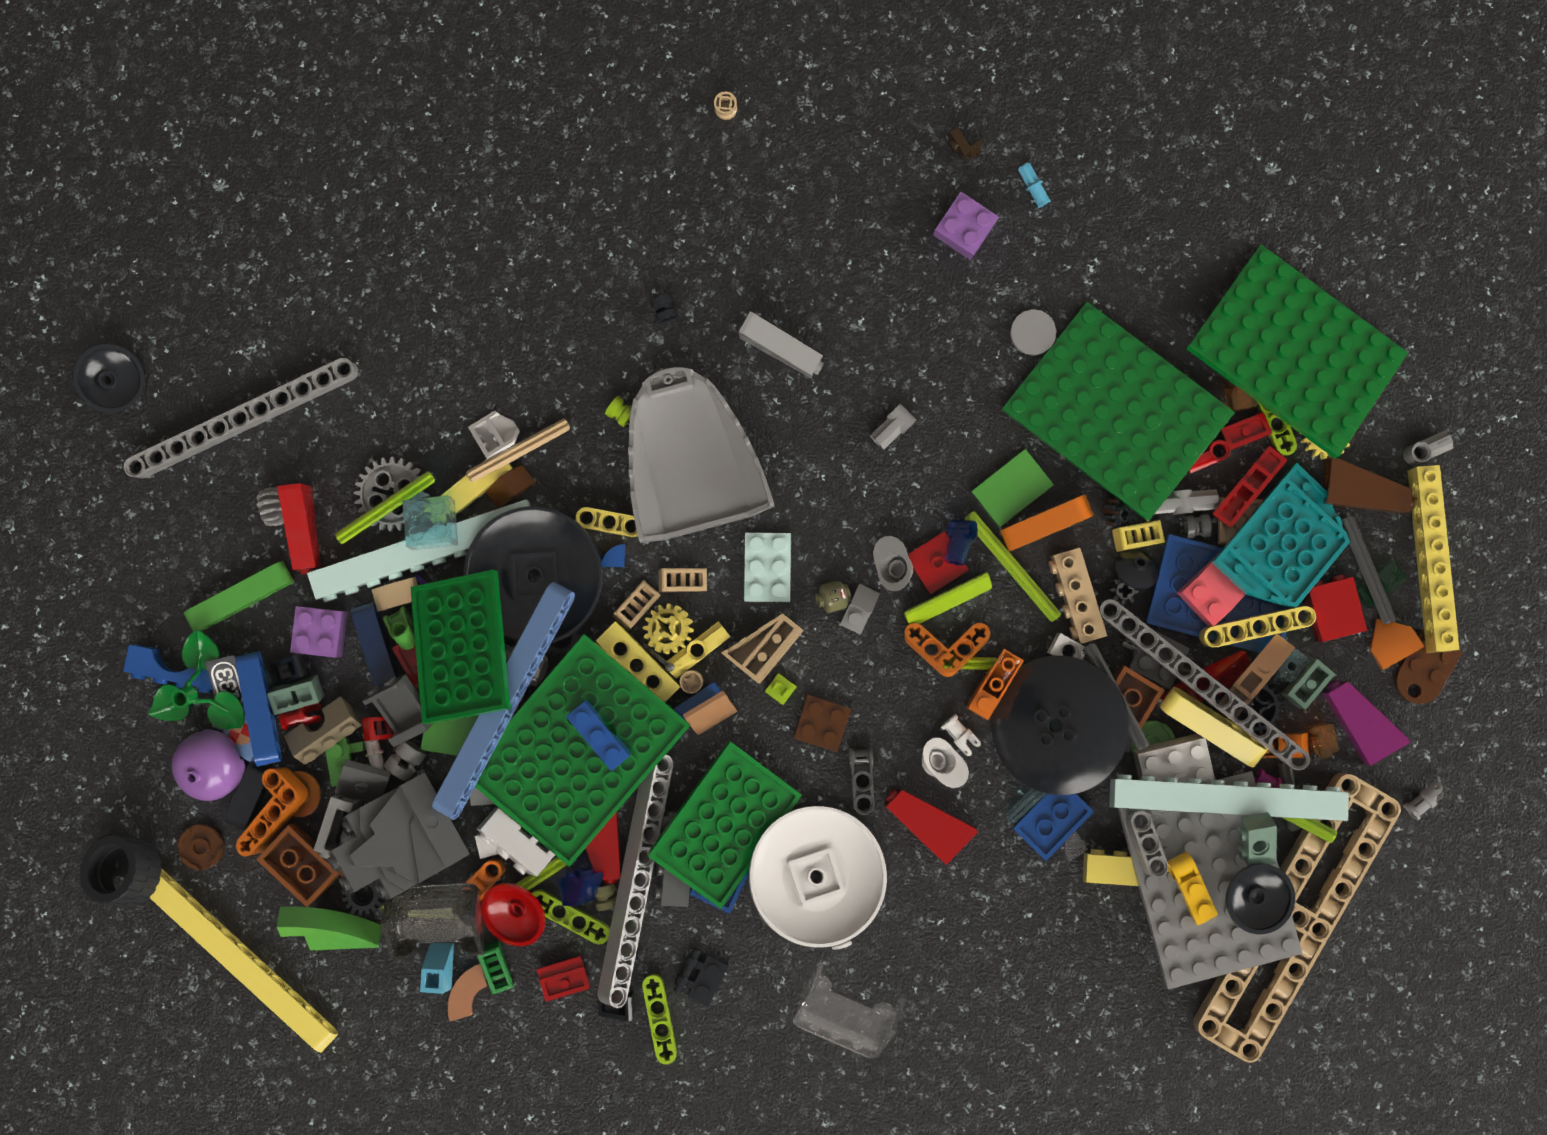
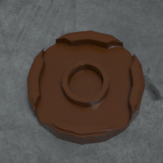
M196 824L187 828L181 834L177 843L179 857L187 867L194 870L208 869L215 866L222 859L225 852V841L222 833L216 827L209 824Z

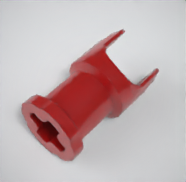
M315 703L279 714L282 729L287 731L289 728L302 723L308 726L321 722V716H310L312 711L321 709V704Z

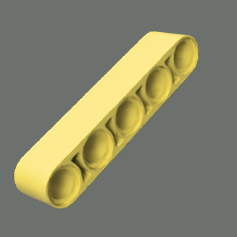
M1308 606L1287 608L1220 623L1215 626H1207L1200 631L1199 639L1207 647L1225 646L1309 627L1315 622L1316 613ZM1302 610L1307 615L1303 623L1298 619V614ZM1279 615L1284 619V624L1281 628L1275 623ZM1257 620L1262 625L1258 633L1253 630V624ZM1234 625L1239 629V635L1236 638H1233L1230 634V629ZM1213 630L1216 632L1217 638L1215 642L1210 643L1207 635Z
M1173 687L1159 705L1166 714L1250 767H1255L1267 752L1264 746L1236 724L1177 687Z

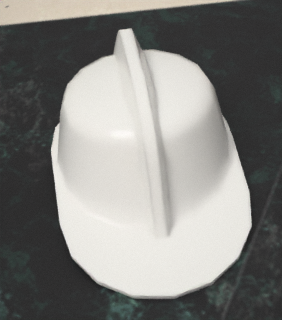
M932 738L927 741L923 748L921 760L924 770L929 775L936 777L947 787L958 788L964 785L968 779L969 770L963 758L944 739Z

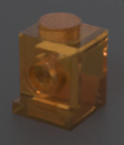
M1237 386L1224 390L1226 405L1233 411L1247 410L1257 406L1256 400Z
M1326 722L1304 727L1305 732L1311 735L1308 738L1312 751L1314 750V753L1318 754L1319 759L1332 757V752L1339 751L1332 723Z

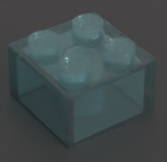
M448 495L402 500L406 547L411 550L458 545L455 500Z

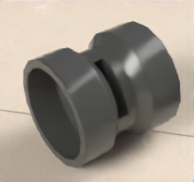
M1202 514L1199 517H1193L1192 515L1184 516L1183 530L1186 539L1194 538L1196 535L1201 537L1211 536V520L1208 514Z

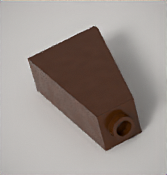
M1332 457L1325 460L1323 488L1327 491V499H1324V504L1402 514L1409 513L1413 508L1415 497L1412 495L1413 489L1338 458L1334 459Z

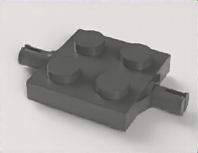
M1155 631L1167 642H1169L1172 646H1174L1177 650H1179L1181 653L1187 656L1190 648ZM1144 634L1140 641L1143 645L1150 646L1154 642V637L1150 634ZM1125 637L1121 645L1133 651L1132 660L1128 668L1170 690L1177 677ZM1164 648L1159 652V657L1164 661L1170 660L1173 656L1172 651L1168 648ZM1181 663L1177 668L1179 674L1183 676L1191 673V670L1184 667V663Z

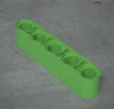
M281 561L184 612V615L193 632L196 630L203 631L291 585L294 580L284 561Z

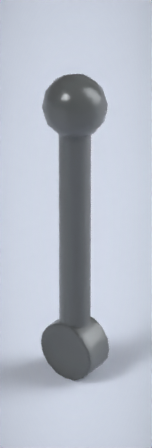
M645 642L641 644L644 649L665 665L667 671L674 670L673 663H668Z

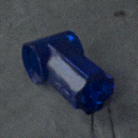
M952 519L949 522L948 535L950 541L945 558L946 562L957 566L966 565L970 543L976 539L978 534L976 521Z

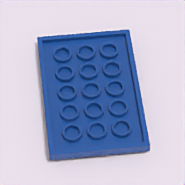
M1168 534L1159 566V578L1154 585L1145 623L1199 637L1200 631L1207 627V625L1176 592L1223 548ZM1245 594L1236 606L1217 624L1283 610L1288 607ZM1281 615L1275 620L1279 628L1284 624V619ZM1257 620L1253 624V630L1258 633L1262 625ZM1236 625L1230 629V634L1233 638L1239 635V629ZM1212 630L1208 633L1207 639L1216 641V632ZM1287 632L1278 634L1285 639ZM1276 634L1229 645L1261 653Z

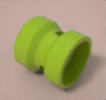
M617 396L607 408L605 415L610 418L616 417L615 419L618 424L624 428L630 421L632 405H624V400Z

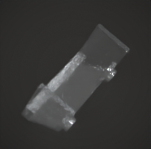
M819 963L809 980L796 1010L793 1023L807 1032L862 1056L877 1058L895 1034L906 1000L901 998L895 1008L888 1003L882 1002L874 1005L871 1009L832 992V983L826 976L821 975L824 964Z

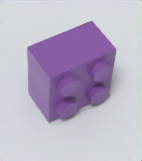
M960 192L936 227L933 236L971 260L999 217Z
M296 606L290 652L335 658L343 657L348 612Z

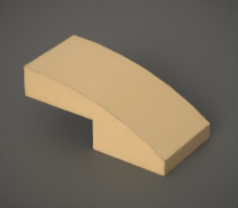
M416 577L372 589L377 612L411 603V587L418 586Z

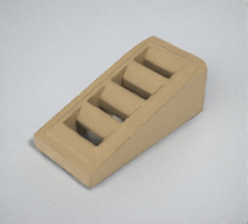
M661 568L658 571L659 592L707 591V568ZM695 573H699V586H695ZM667 574H670V587H667ZM676 574H680V586L676 587ZM686 574H689V586H686Z
M643 580L614 612L612 617L629 631L660 597V594ZM641 589L652 598L650 601L640 593ZM636 596L645 606L642 607L633 598ZM627 605H632L639 613H634ZM624 611L633 620L630 621L621 612Z

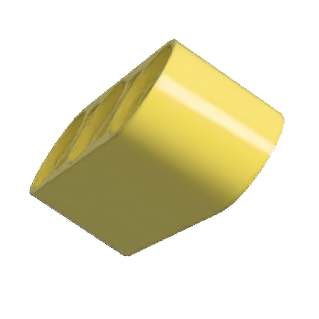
M589 507L581 508L576 514V521L583 528L628 537L638 536L637 531L629 533L626 529L627 523L635 520L632 515ZM585 512H591L593 515V520L590 524H584L581 520ZM608 516H613L616 520L615 526L611 529H607L604 526V520Z

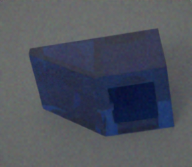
M592 868L565 872V877L557 879L562 906H576L594 900L604 877L603 872H593Z

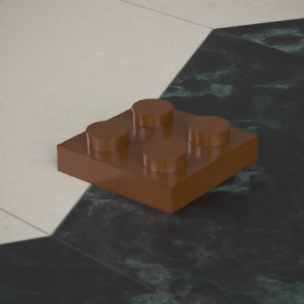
M807 694L794 739L838 753L851 708Z

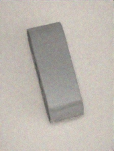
M1132 811L1126 817V825L1141 867L1148 876L1163 877L1168 872V862L1152 818L1147 812ZM1137 815L1142 816L1144 821L1140 828H1137L1134 824V819ZM1146 837L1152 843L1148 850H1145L1142 846V842ZM1157 860L1160 868L1157 872L1153 873L1150 865L1152 861Z

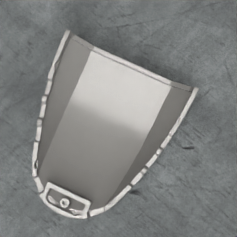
M673 367L654 373L642 383V387L633 399L631 407L628 447L630 495L640 543L668 540L745 519L775 506L766 477L748 437L723 396L707 378L699 375L692 369Z

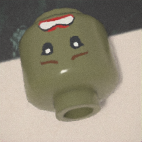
M839 580L820 585L819 594L815 595L818 607H823L828 613L845 609L848 606V602L851 601V594L847 584H843Z

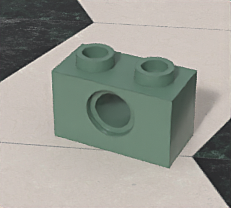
M1309 659L1281 693L1297 708L1306 710L1334 677L1335 673L1318 659Z
M1269 812L1241 817V827H1238V835L1241 840V846H1238L1240 859L1244 860L1247 866L1257 863L1276 864L1277 825Z

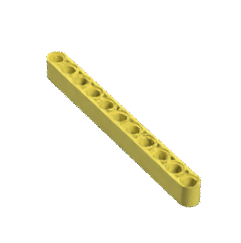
M162 869L159 884L154 894L150 896V899L314 1050L320 1053L323 1052L338 1035L337 1030Z

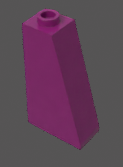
M1335 680L1326 686L1327 690L1322 692L1363 764L1371 766L1411 743L1395 725L1349 682Z

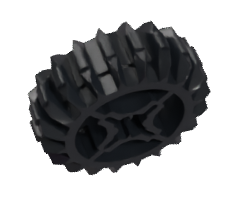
M1268 681L1261 689L1268 697V701H1260L1256 695L1248 706H1252L1253 703L1261 705L1253 709L1261 716L1264 710L1269 709L1265 719L1278 728L1274 721L1282 722L1283 719L1278 716V713H1285V709L1279 708V705L1284 704L1285 701L1277 699L1282 693L1281 691L1273 692L1276 685L1274 683L1268 685ZM1258 722L1254 724L1253 731L1256 735L1262 736V731L1266 733V726Z

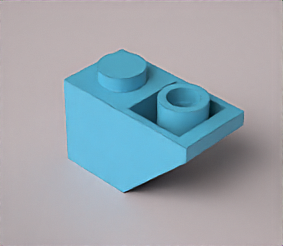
M430 942L421 969L420 992L443 994L451 990L454 943Z

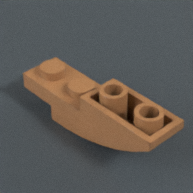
M1276 634L1229 691L1248 705L1293 652L1295 647L1279 634ZM1226 694L1219 701L1218 705L1224 706L1228 703L1229 698ZM1239 707L1235 709V718L1241 714L1244 708Z

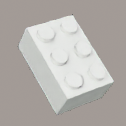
M1199 734L1148 745L1141 750L1137 748L1132 750L1139 780H1141V776H1154L1155 781L1164 782V777L1178 778V783H1187V779H1202L1201 784H1210V780H1215L1206 739Z

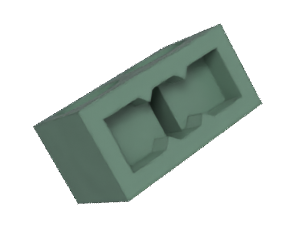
M318 675L276 686L267 693L274 715L319 703L325 696Z

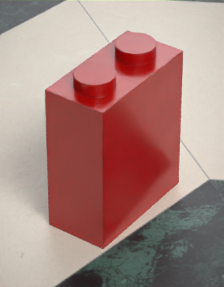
M1345 574L1331 577L1330 582L1323 583V580H1319L1306 595V605L1311 607L1316 613V620L1312 624L1316 642H1325L1367 631L1353 577L1345 578Z

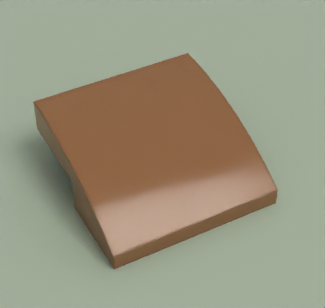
M721 691L686 712L683 716L691 724L692 729L700 735L738 711L729 700L727 694Z

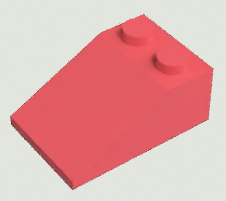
M1213 559L1176 592L1207 626H1215L1245 596V593L1211 563Z

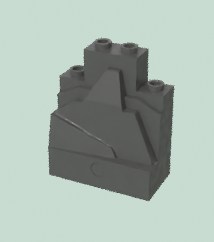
M425 772L342 818L344 822L341 824L347 836L351 835L352 839L328 852L330 856L328 862L334 871L337 869L340 874L339 882L345 891L348 890L351 894L376 881L377 885H375V888L380 897H385L386 900H389L469 855L451 819L432 808L437 794Z

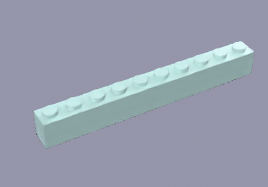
M523 500L309 572L307 575L315 599H323L324 603L337 599V594L345 592L346 595L358 592V587L367 585L368 588L381 584L380 580L389 577V581L403 577L402 572L410 570L411 573L424 570L423 565L432 563L433 566L446 562L445 558L453 555L455 559L466 556L475 536L489 521L509 510L528 507L530 503L528 500Z
M1118 775L1117 779H1110L1109 807L1254 815L1269 812L1272 817L1348 821L1349 792H1340L1341 787H1326V791H1317V786L1303 785V790L1294 789L1292 784H1280V788H1271V783H1257V787H1248V782L1234 781L1233 786L1225 785L1223 780H1210V784H1201L1202 779H1187V783H1178V778L1164 777V782L1155 781L1154 776H1141V780H1132V775Z

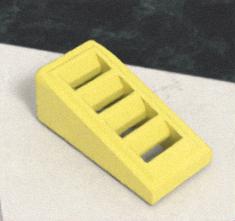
M1160 520L1119 527L1112 530L1117 552L1165 542ZM1149 527L1153 529L1155 540L1151 539ZM1142 528H1143L1144 537H1145V541H1144V542H1143V538H1142V534H1141V529H1142ZM1132 530H1134L1136 543L1133 542Z

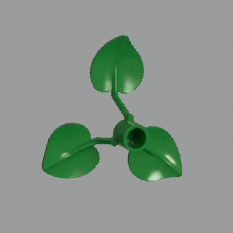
M196 630L189 635L182 650V659L185 666L196 668L195 673L184 683L182 688L172 684H166L159 688L148 714L165 721H179L189 714L190 704L211 703L212 705L209 706L207 714L210 722L215 727L224 730L242 728L245 722V712L241 701L236 695L228 691H220L216 694L215 700L211 698L198 699L197 690L191 686V683L200 674L201 668L207 670L205 662L219 659V651L215 643L202 631Z

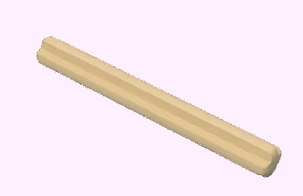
M561 419L469 469L466 472L467 477L471 482L485 477L569 431L570 426L566 419Z

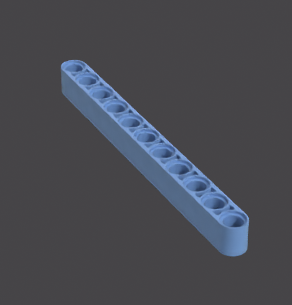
M555 582L550 583L546 588L507 662L511 709L478 716L433 801L432 808L452 820H455L462 812L574 600V592Z

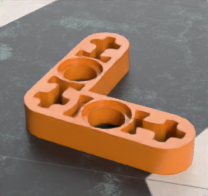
M918 623L909 624L905 628L904 633L906 643L941 675L946 677L955 675L988 642L990 637L988 626L983 623H976L947 649ZM910 631L919 632L918 637L924 641L921 647L919 646L920 640L917 637H910ZM975 631L978 633L983 631V638L981 636L978 637L973 644L972 640L975 637ZM927 645H934L937 647L938 652L935 655H929L926 653L925 647ZM960 645H967L970 648V653L961 655L957 648ZM953 656H955L956 660L952 664L953 669H951L950 667L945 669L944 661L946 663H949L953 659Z

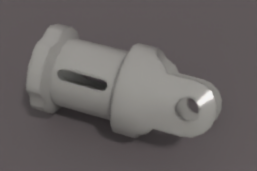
M1434 783L1430 787L1422 789L1418 793L1419 796L1410 803L1403 805L1411 817L1418 821L1421 819L1420 816L1429 808L1433 809L1437 806L1438 801L1444 796L1443 786L1440 783Z

